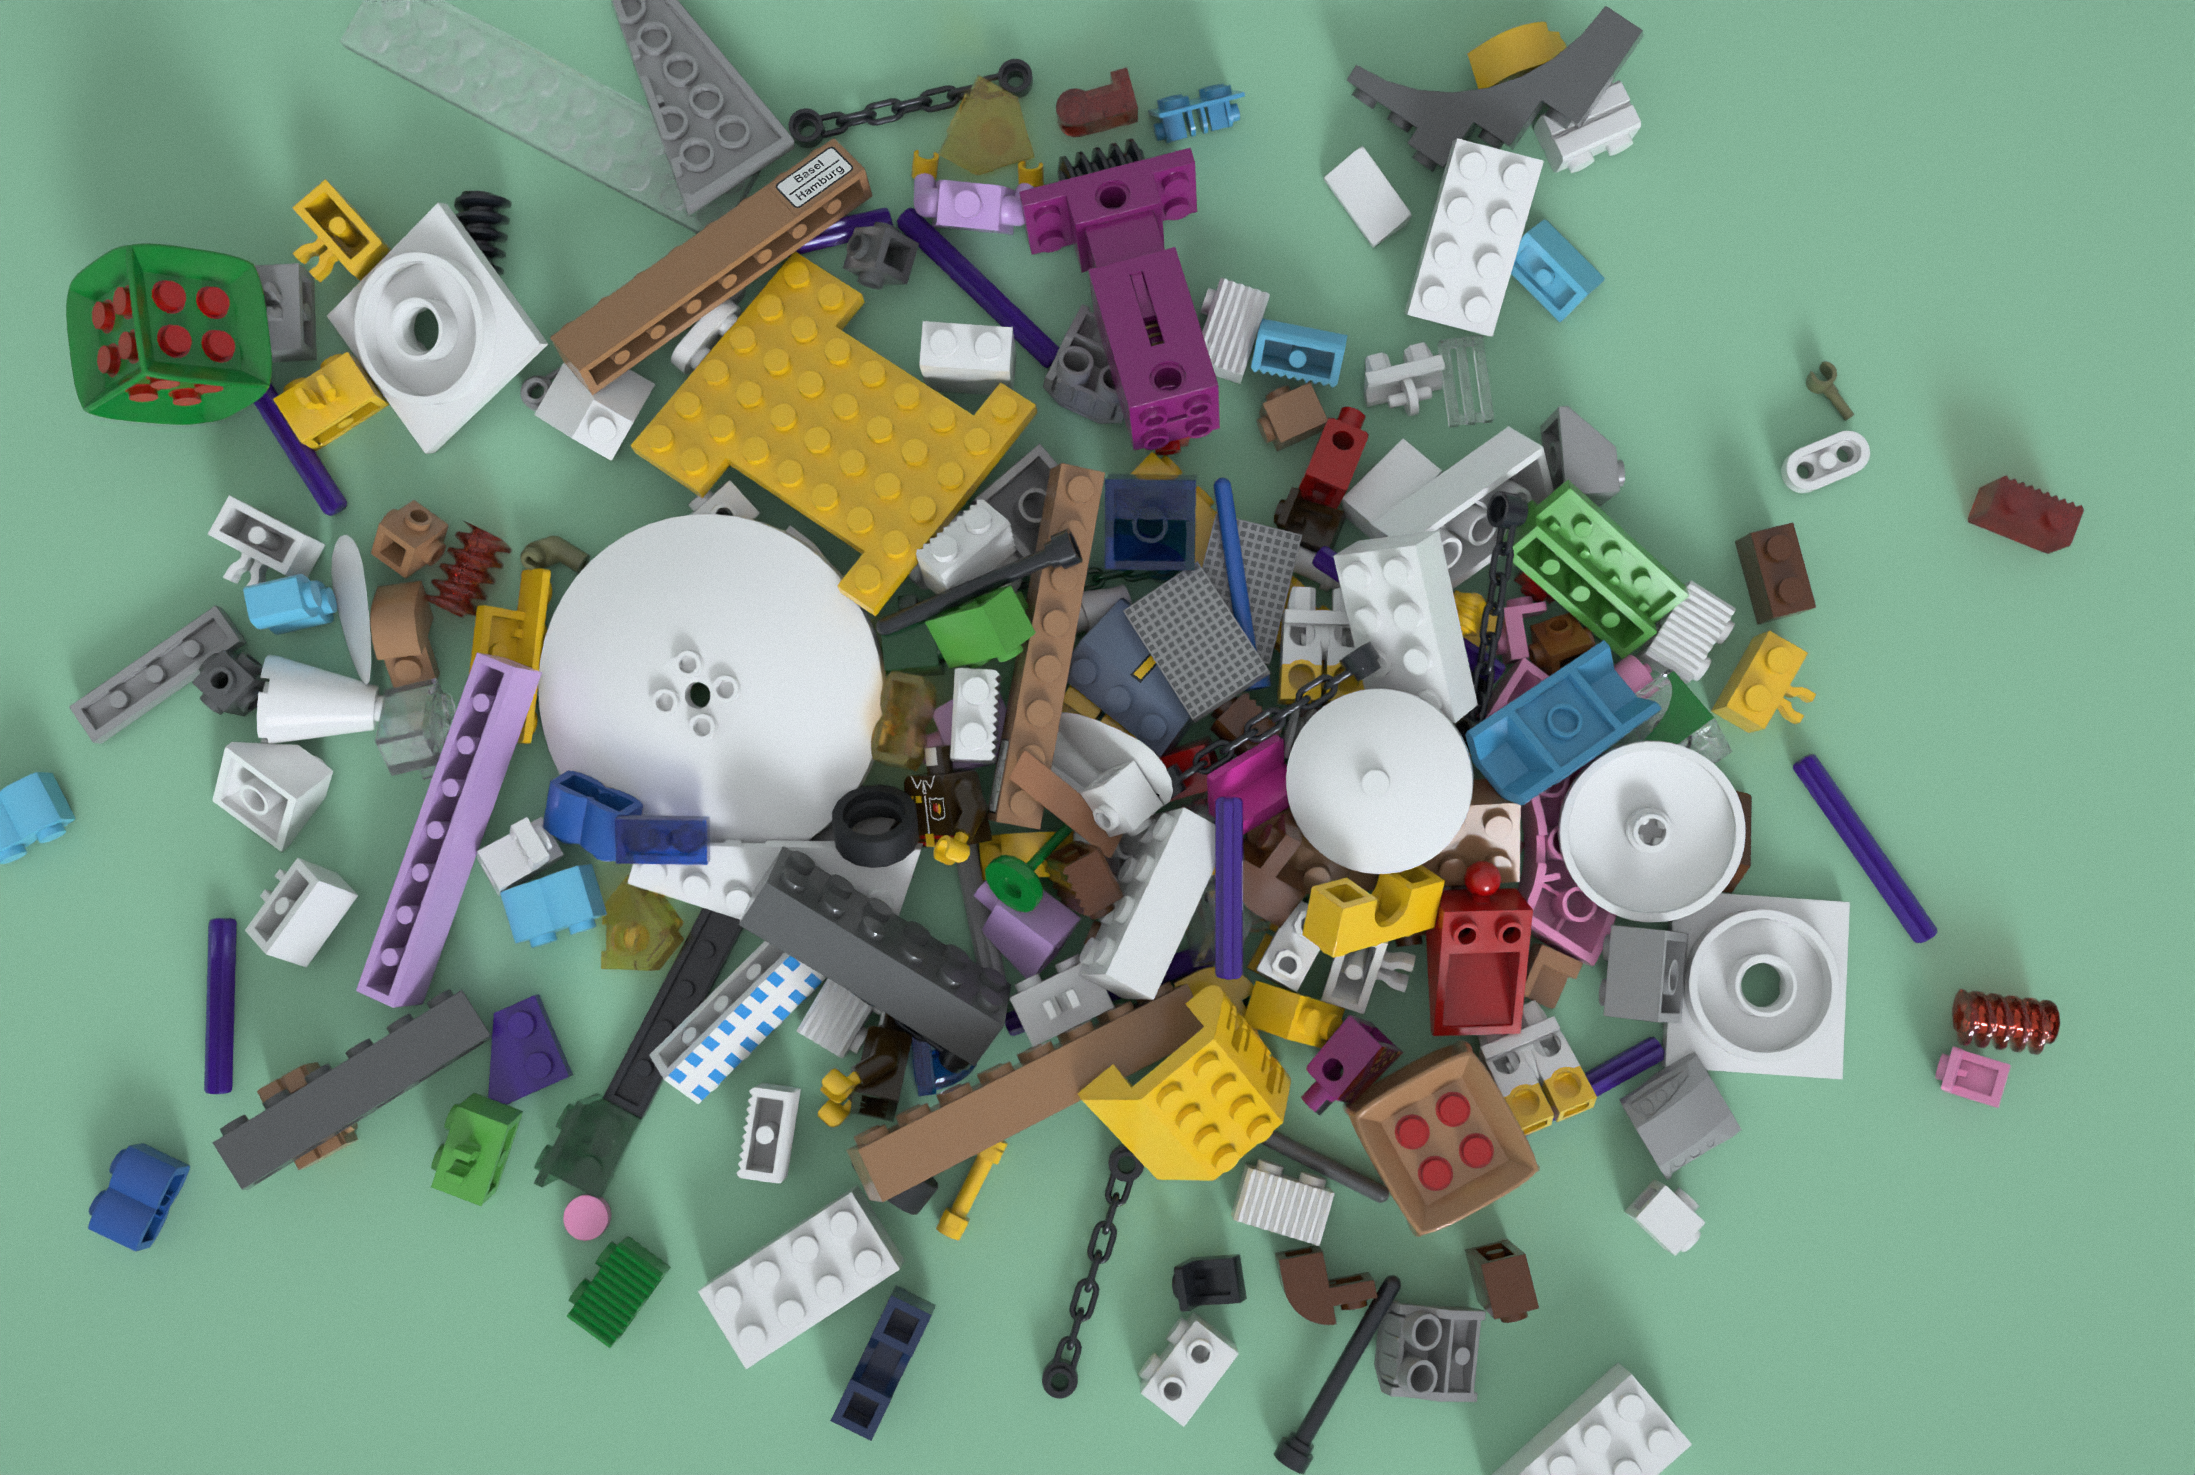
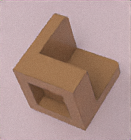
M1533 943L1528 956L1524 997L1532 1001L1536 1000L1537 1003L1547 1008H1555L1567 979H1576L1583 963L1543 944Z

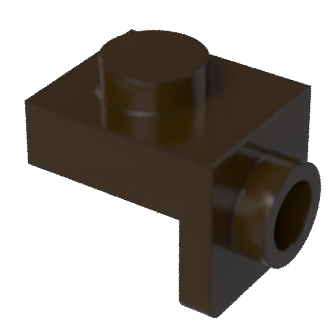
M1291 487L1286 500L1281 499L1274 514V524L1277 525L1278 529L1301 534L1300 546L1314 552H1318L1323 546L1334 549L1346 519L1345 513L1342 510L1304 500L1301 489Z

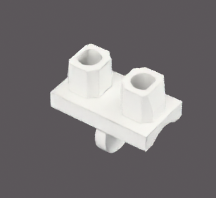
M1422 342L1410 345L1404 350L1403 359L1405 363L1391 366L1388 355L1382 352L1367 356L1365 358L1364 400L1367 407L1388 403L1389 408L1403 405L1408 416L1418 415L1419 401L1431 399L1432 391L1442 389V370L1445 369L1442 355L1433 356L1427 344Z

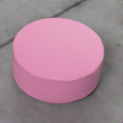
M582 1194L567 1205L563 1216L564 1226L568 1233L576 1239L584 1241L595 1239L606 1231L611 1222L610 1206L603 1197L597 1194Z

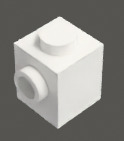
M1134 760L1109 768L1080 792L1092 810L1095 822L1106 831L1109 837L1128 833L1132 837L1141 833L1153 823L1150 816L1163 806Z
M1655 1179L1624 1211L1662 1248L1675 1256L1680 1250L1682 1252L1689 1250L1698 1241L1701 1235L1699 1230L1706 1223L1695 1213L1700 1206L1680 1188L1673 1192L1665 1184Z

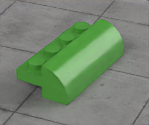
M1570 480L1565 481L1539 504L1533 500L1527 503V519L1523 525L1517 526L1515 531L1513 563L1599 639L1605 640L1610 648L1622 659L1657 633L1655 623L1689 597L1687 587ZM1507 530L1503 541L1507 542L1509 530Z

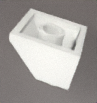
M563 363L534 415L612 461L655 384L629 369L592 395L567 365Z
M231 742L225 746L212 801L279 851L283 852L289 847L325 799L333 770L322 759L311 755L299 745Z

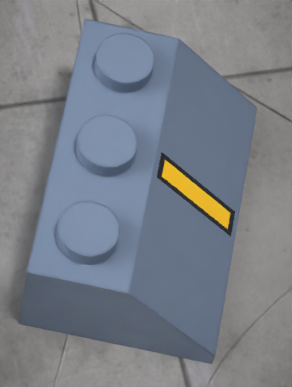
M1120 598L1082 638L1072 652L1067 682L1161 757L1179 744L1194 721L1123 612L1132 604L1125 598Z

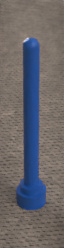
M1219 478L1214 483V494L1233 616L1257 651L1232 487L1228 479ZM1270 674L1245 691L1271 687Z

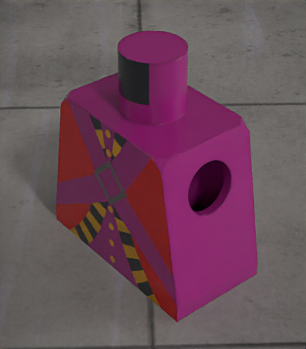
M1349 1015L1307 1065V1072L1316 1081L1301 1096V1099L1318 1115H1322L1335 1099L1341 1102L1353 1103L1403 1052L1372 1022ZM1343 1068V1075H1342V1077H1341V1076H1340V1072H1341V1069Z

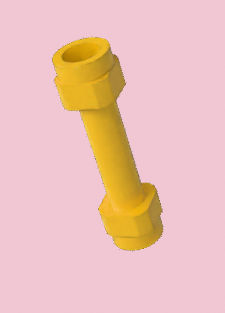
M1003 1140L976 1154L977 1157L952 1207H946L936 1230L957 1241L960 1240L970 1221L967 1215L993 1163L998 1165L1008 1145L1006 1141Z

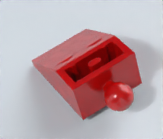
M1477 861L1471 864L1465 872L1464 881L1467 889L1442 891L1435 926L1426 930L1430 1027L1433 1036L1521 1034L1533 909L1517 888L1499 889L1501 874L1494 864L1488 861Z

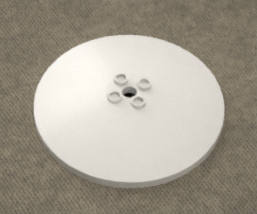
M694 514L664 519L626 534L600 552L576 576L557 606L544 639L539 671L542 672L538 683L539 710L549 752L559 774L561 775L568 770L580 772L598 780L606 788L620 790L638 799L643 804L635 850H637L642 838L696 839L698 842L724 843L726 839L743 840V843H766L767 840H811L832 823V811L837 801L849 791L862 787L872 768L882 738L887 706L886 673L884 671L883 654L878 637L867 611L840 593L837 585L844 577L823 555L797 537L764 522L738 516ZM696 682H701L709 688L710 700L705 707H698L691 700L690 690Z

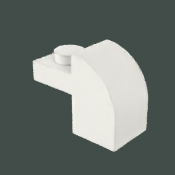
M528 817L514 823L510 827V834L477 851V860L498 896L501 895L500 892L530 880L563 857L564 854L553 835L542 827V817L531 823Z

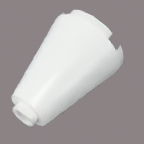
M268 655L265 658L261 678H267L270 681L265 682L263 692H258L257 733L258 738H262L261 743L275 744L375 730L377 721L385 722L387 696L379 695V686L369 683L365 685L363 681L280 656Z

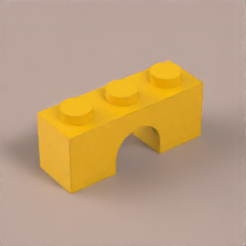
M1419 865L1402 872L1379 874L1377 885L1372 894H1369L1347 877L1313 886L1302 935L1317 945L1323 953L1334 958L1434 928L1445 880L1423 865Z

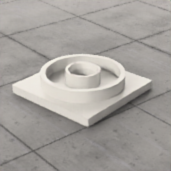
M437 203L327 315L330 322L425 454L435 453L548 345V342L448 204ZM430 309L436 316L439 334L435 346L427 351L426 347L416 340L414 325L418 313Z
M1721 893L1711 903L1697 912L1680 919L1668 921V931L1687 933L1689 936L1681 1022H1664L1662 1047L1665 1053L1662 1066L1667 1067L1695 1052L1705 1069L1711 1071L1843 1079L1850 902ZM1758 963H1766L1772 966L1780 976V994L1772 1004L1764 1007H1757L1751 1004L1745 998L1741 987L1742 978L1746 970Z

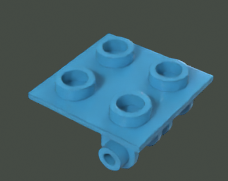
M1221 83L1198 89L1200 95L1198 98L1189 100L1188 95L1182 96V94L1158 99V108L1148 110L1149 115L1160 119V123L1153 124L1156 140H1165L1167 144L1187 138L1182 112L1185 114L1190 136H1196L1192 110L1197 109L1203 134L1208 133V123L1204 107L1207 109L1211 131L1233 127V122L1240 120V112L1237 103L1230 104L1229 100L1245 97V92L1232 90L1231 85Z

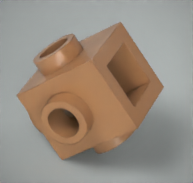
M413 500L399 510L392 509L384 516L378 525L371 554L406 579L426 564L429 566L434 565L442 557L446 550L444 539L449 525Z

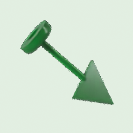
M1064 823L1027 863L1010 855H1001L994 858L985 869V877L996 897L1006 906L1024 913L1033 911L1043 898V886L1035 870L1063 842L1073 829Z

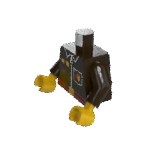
M951 745L926 747L924 750L927 773L907 776L904 780V792L909 794L916 803L919 830L918 843H923L922 847H935L933 852L934 859L946 865L964 862L970 855V847L968 845L992 841L987 816L988 805L982 794L979 775L975 770H953V761L950 759ZM895 820L889 831L896 828L900 823Z
M882 1011L878 1027H868L861 1061L851 1067V1074L846 1077L837 1068H834L822 1079L821 1083L823 1086L820 1091L829 1100L818 1111V1117L829 1127H838L850 1113L894 1122L913 1035L905 1033L895 1024L894 1018ZM848 1098L849 1100L842 1106L840 1103Z

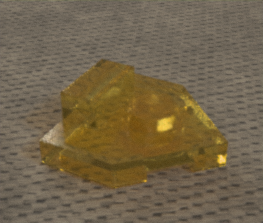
M977 75L969 93L964 95L946 131L948 134L938 154L977 176L1003 166L1035 158L1018 97Z
M627 875L604 904L607 915L602 916V925H607L606 951H601V969L660 970L684 941L683 936L678 931L684 922L664 895L628 884L630 875Z

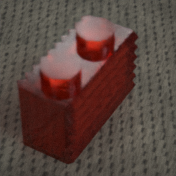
M2006 475L1979 488L1968 516V522L2050 554V552H2057V550L2065 549V547L2071 545L2084 509L2082 505L2076 507L2074 502L2067 504L2065 498L2059 500L2057 495L2051 497L2049 492L2043 494L2040 488L2034 491L2032 485L2026 487L2024 482L2018 484L2016 479L2009 480Z

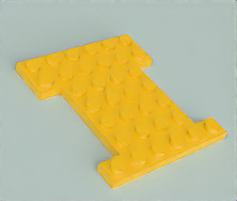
M794 252L739 316L734 325L723 335L631 444V447L637 455L701 498L707 494L726 469L732 466L857 550L862 555L837 587L840 593L876 617L919 563L916 556L917 549H923V544H930V538H936L937 533H942L944 527L950 524L1035 417L1037 408L1034 403L1000 382L975 415H972L842 331L865 303L863 295L799 253Z

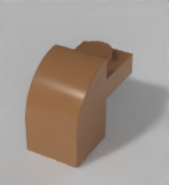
M422 581L378 586L372 601L370 624L374 651L377 660H384L393 688L437 682L440 674L428 638L434 617Z

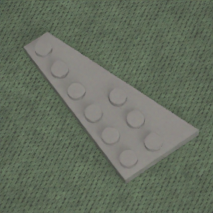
M611 0L688 216L794 149L793 137L678 0Z

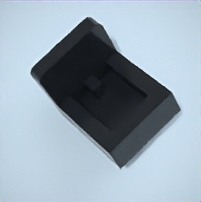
M1240 1254L1191 1257L1175 1266L1172 1289L1179 1301L1180 1311H1191L1202 1305L1235 1304L1246 1300L1247 1296Z

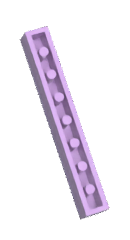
M477 652L358 983L357 992L392 1008L421 1005L424 1003L542 672L505 657Z

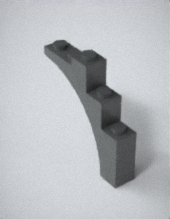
M1605 6L1583 34L1555 58L1522 77L1489 88L1460 92L1417 90L1386 81L1358 65L1355 66L1347 81L1356 87L1352 96L1373 109L1378 102L1389 109L1391 113L1387 119L1407 133L1412 126L1417 128L1408 141V144L1416 149L1412 158L1433 172L1437 165L1445 169L1452 141L1457 138L1468 141L1477 126L1482 129L1478 137L1487 144L1497 149H1501L1503 144L1513 150L1543 105L1549 108L1545 116L1562 128L1567 129L1570 123L1580 129L1644 36L1642 29Z

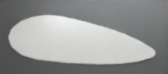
M343 535L337 540L332 555V585L352 661L361 680L367 685L370 680L371 635L364 569L356 543L350 536Z
M1061 712L1058 730L1075 750L1103 774L1111 767L1134 760L1154 792L1160 795L1158 798L1163 806L1170 802L1173 794L1171 778L1165 765L1153 750L1140 740L1098 720L1080 714Z

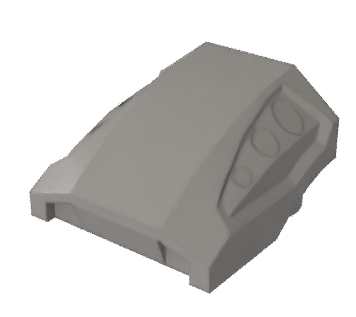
M1082 304L1045 377L1043 388L1060 406L1098 424L1122 423L1124 419L1094 313L1089 311L1090 307Z
M1695 1052L1658 1071L1637 1089L1619 1099L1666 1180L1670 1179L1672 1174L1684 1165L1729 1140L1742 1130Z
M1393 1301L1377 1332L1374 1366L1381 1392L1391 1397H1408L1438 1402H1477L1478 1393L1474 1392L1481 1320H1485L1486 1311L1469 1307L1425 1306Z

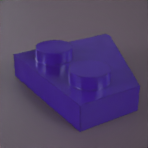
M539 994L494 1013L488 1098L507 1105L573 1076Z

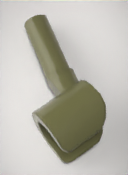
M1824 361L1819 369L1827 381H1820L1810 371L1806 378V386L1812 393L1824 394L1846 421L1854 413L1833 384L1837 377V369L1830 362Z

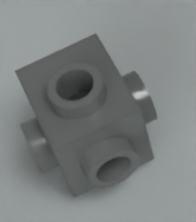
M875 222L874 226L855 227L853 235L847 244V256L843 269L857 275L858 283L872 289L881 290L883 285H907L919 243L899 233L896 227L883 222Z
M222 650L220 653L212 654L201 664L199 668L200 674L192 683L203 692L200 699L212 711L220 715L226 712L245 717L249 712L257 708L258 692H263L265 682H269L270 679L261 678L263 666L248 653L243 651L241 654Z

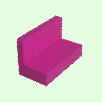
M1277 734L1273 735L1208 774L1207 788L1210 815L1215 818V801L1217 798L1222 796L1242 798L1244 835L1290 807L1286 790L1287 765L1284 764V740Z

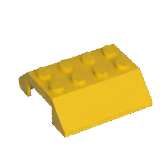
M1210 985L1185 1003L1204 1027L1133 1086L1117 1067L1112 1064L1077 1093L1080 1099L1157 1180L1214 1181L1223 1173L1234 1168L1239 1159L1257 1144L1266 1141L1284 1121L1291 1085L1289 1074L1276 1058L1270 1056L1271 1052L1268 1047L1264 1045L1261 1038L1250 1024L1246 1022V1019L1239 1013L1236 1014L1237 1009L1235 1005L1229 1000L1224 991L1219 986Z

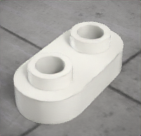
M728 299L699 319L675 348L671 356V363L684 374L692 373L723 335L734 325L741 314V308Z
M1842 431L1802 447L1787 456L1781 468L1782 479L1786 486L1795 492H1812L1863 469L1869 461L1870 448L1866 439L1857 432ZM1838 449H1842L1847 453V462H1842L1838 459ZM1798 465L1807 468V479L1801 478L1798 475Z

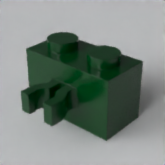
M916 594L898 596L899 611L918 603ZM925 621L915 623L890 635H881L884 671L893 680L945 675L944 663L946 661Z

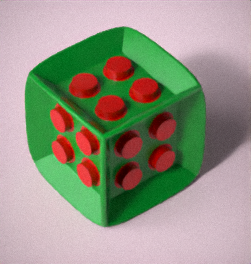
M142 243L111 249L82 269L71 281L66 300L67 334L74 385L79 402L85 412L98 417L122 421L194 425L216 422L232 416L259 400L269 389L272 376L271 340L263 287L253 263L240 257L214 251L174 245Z

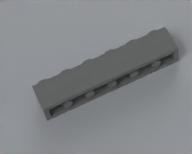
M451 989L442 992L427 1002L430 1010L415 1019L411 1014H407L396 1020L386 1028L389 1035L373 1044L370 1038L362 1041L345 1053L349 1059L332 1069L328 1063L308 1074L304 1078L307 1085L293 1094H290L288 1089H285L263 1102L262 1105L265 1111L249 1120L246 1115H242L220 1129L223 1136L212 1143L242 1190L251 1189L492 1039V1036L464 992L461 990L453 994Z

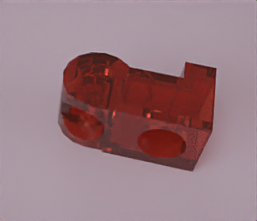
M1127 67L1110 72L1111 84L1087 91L1074 88L1063 92L1056 103L1057 122L1060 130L1071 137H1082L1138 122V106Z

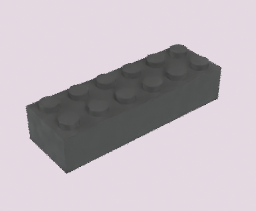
M784 846L782 847L756 886L738 925L975 1066L1004 1026L1011 984L1006 981L1005 977L993 968H983L973 962L959 947L952 944L945 945L932 937L923 925L914 921L908 922L894 914L892 909L882 900L868 898L858 892L844 877L836 874L830 875L820 869L808 855L800 851H791Z

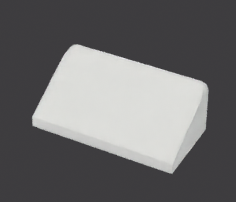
M1363 146L1354 151L1324 177L1323 180L1372 248L1409 223L1412 216L1411 212Z

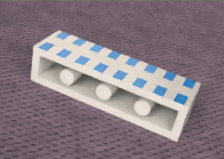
M764 941L649 1056L666 1082L699 1104L775 1028L780 1026L784 1019L802 1001L810 996L826 977L767 941Z

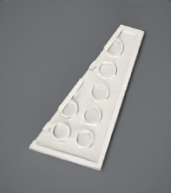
M642 838L638 844L628 884L741 920L756 886L784 846L791 851H800L808 855L817 867L830 875L836 874L844 877L853 885L855 890L868 898L882 900L892 909L894 914L899 916L923 843H917L914 851L900 862L887 867L868 868L854 865L842 858L835 848V841L767 840L766 843H743V840L726 839L724 843L698 842L696 839Z

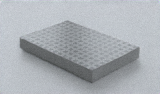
M1216 513L1202 569L1233 615L1218 514ZM1237 519L1257 653L1266 665H1270L1302 535Z
M1198 561L1195 563V569H1185L1123 610L1195 723L1271 674Z

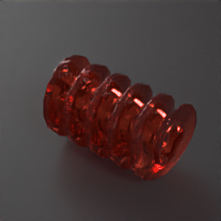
M466 521L464 522L472 530L471 533L458 531L454 535L464 547H448L447 549L448 554L456 561L455 564L440 563L439 568L448 577L447 580L432 579L430 582L440 592L439 596L427 594L423 596L424 600L464 618V615L476 616L477 607L471 602L472 599L487 600L488 595L480 587V584L495 585L496 579L487 570L488 568L503 569L504 564L495 555L496 552L511 553L512 548L504 540Z
M1959 989L1953 1002V1026L1956 1031L1957 1041L1963 1046H1968L1974 1036L1975 1044L1979 1048H1986L1990 1040H1992V1045L1996 1050H2004L2009 1042L2013 1052L2021 1053L2027 1044L2030 1054L2039 1055L2043 1051L2045 1043L2052 1044L2059 1033L2060 1014L2057 1005L2051 1000L2039 1002L2035 998L2026 997L2021 1000L2018 996L2007 995L2003 997L2001 994L1995 993L1985 995L1980 991L1968 993L1964 989Z

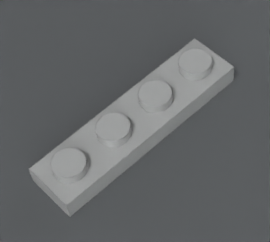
M215 605L69 706V708L92 742L102 744L193 681L200 674L199 668L209 656L214 653H220L222 650L234 652L247 642L224 609Z

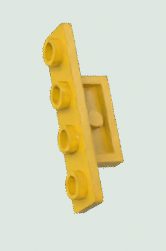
M538 568L522 571L517 611L487 605L477 606L469 673L477 652L505 657L539 671L542 648L547 633L545 625L547 605L551 600L553 591L550 582V570ZM538 685L517 744H530L532 735L536 730L538 718L535 708Z

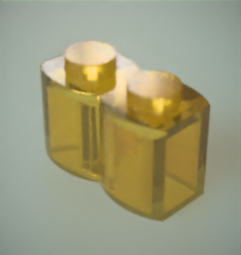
M892 671L882 687L880 706L883 715L877 721L872 733L871 754L874 760L885 766L916 772L925 757L924 748L927 747L925 727L930 723L935 712L936 690L934 685L923 676Z

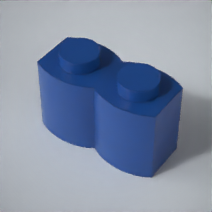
M568 770L550 781L542 827L562 843L580 844L598 860L617 862L635 850L643 804L630 794L606 788L593 777Z
M144 1143L129 1145L127 1149L121 1150L113 1159L109 1172L112 1174L107 1190L101 1191L91 1203L89 1215L92 1217L88 1229L135 1252L150 1248L166 1221L170 1206L184 1185L190 1165Z

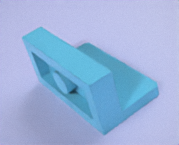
M1545 219L1521 238L1511 272L1560 323L1605 280Z

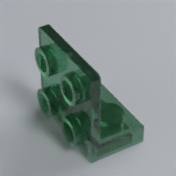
M598 1093L580 1099L575 1105L569 1103L556 1124V1128L561 1130L554 1145L547 1144L536 1161L534 1169L540 1172L534 1184L543 1188L561 1179L597 1199L602 1198L644 1118L641 1119L603 1099V1096Z

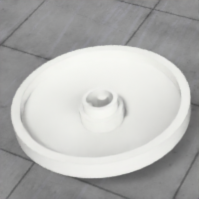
M1385 688L1366 689L1349 693L1333 700L1316 712L1305 724L1290 752L1286 773V790L1291 812L1298 827L1307 840L1321 854L1351 870L1371 874H1390L1409 870L1427 862L1452 841L1460 830L1470 808L1473 794V768L1463 737L1456 726L1440 709L1419 696L1408 692Z
M1637 741L1606 751L1581 770L1564 797L1558 821V839L1562 859L1570 876L1594 903L1612 914L1629 920L1666 922L1697 912L1722 893L1735 875L1744 851L1746 827L1739 797L1731 782L1714 763L1701 754L1681 745L1663 741Z

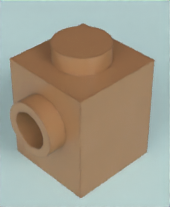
M1311 382L1293 390H1290L1289 386H1283L1265 396L1267 401L1262 403L1259 412L1261 418L1256 420L1266 443L1272 441L1278 452L1322 432L1328 419Z

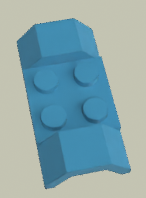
M1603 640L1468 730L1465 736L1473 763L1499 796L1523 806L1619 742L1625 735L1659 713L1662 708L1655 701L1636 696L1615 671L1610 646Z

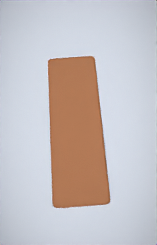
M1023 751L1010 774V780L1091 845L1100 847L1106 857L1111 858L1123 834L1109 837L1106 831L1095 822L1093 812L1082 795L1028 751Z

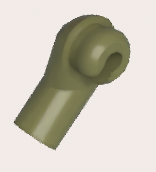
M549 536L529 543L521 552L520 560L522 565L529 570L546 568L562 563L579 574L588 564L590 555L559 536Z

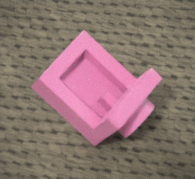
M1532 596L1506 601L1507 607L1504 608L1502 633L1500 640L1497 642L1496 655H1502L1504 665L1516 663L1523 657L1529 658L1523 618L1539 616L1546 612V602L1533 603Z
M1953 1046L1950 1055L1942 1053L1935 1079L1942 1081L1941 1090L1999 1108L2011 1065Z

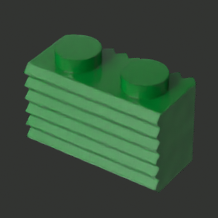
M629 1236L618 1245L613 1241L607 1245L595 1262L600 1267L599 1272L591 1282L584 1278L568 1300L574 1306L566 1317L608 1348H611L618 1342L671 1268Z

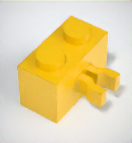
M326 179L292 207L318 236L315 242L302 245L292 254L304 265L312 257L319 256L318 264L308 272L320 283L331 273L333 265L337 261H340L352 275L361 281L392 250L349 201Z
M349 352L335 354L325 359L321 363L319 370L306 378L301 377L289 382L283 388V393L273 399L299 441L316 452L389 405L358 359Z
M1770 630L1754 636L1711 712L1748 733L1765 729L1776 709L1789 722L1793 724L1800 723L1804 715L1796 712L1792 708L1791 702L1784 699L1783 696L1787 698L1798 697L1805 703L1814 700L1816 696L1814 692L1803 687H1792L1790 685L1808 652Z

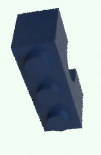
M897 1285L895 1286L830 1420L831 1422L872 1441L899 1381L929 1323L936 1306L935 1304Z

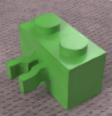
M1011 585L983 594L934 615L925 621L949 669L968 665L970 669H975L988 663L993 658H997L999 662L1010 660L1023 651L1021 644L1036 633L1024 611L1029 606L1022 592L1015 593Z
M477 1093L471 1094L461 1104H454L448 1113L444 1128L449 1130L446 1142L440 1145L431 1164V1169L436 1171L431 1188L482 1206L498 1189L523 1111Z

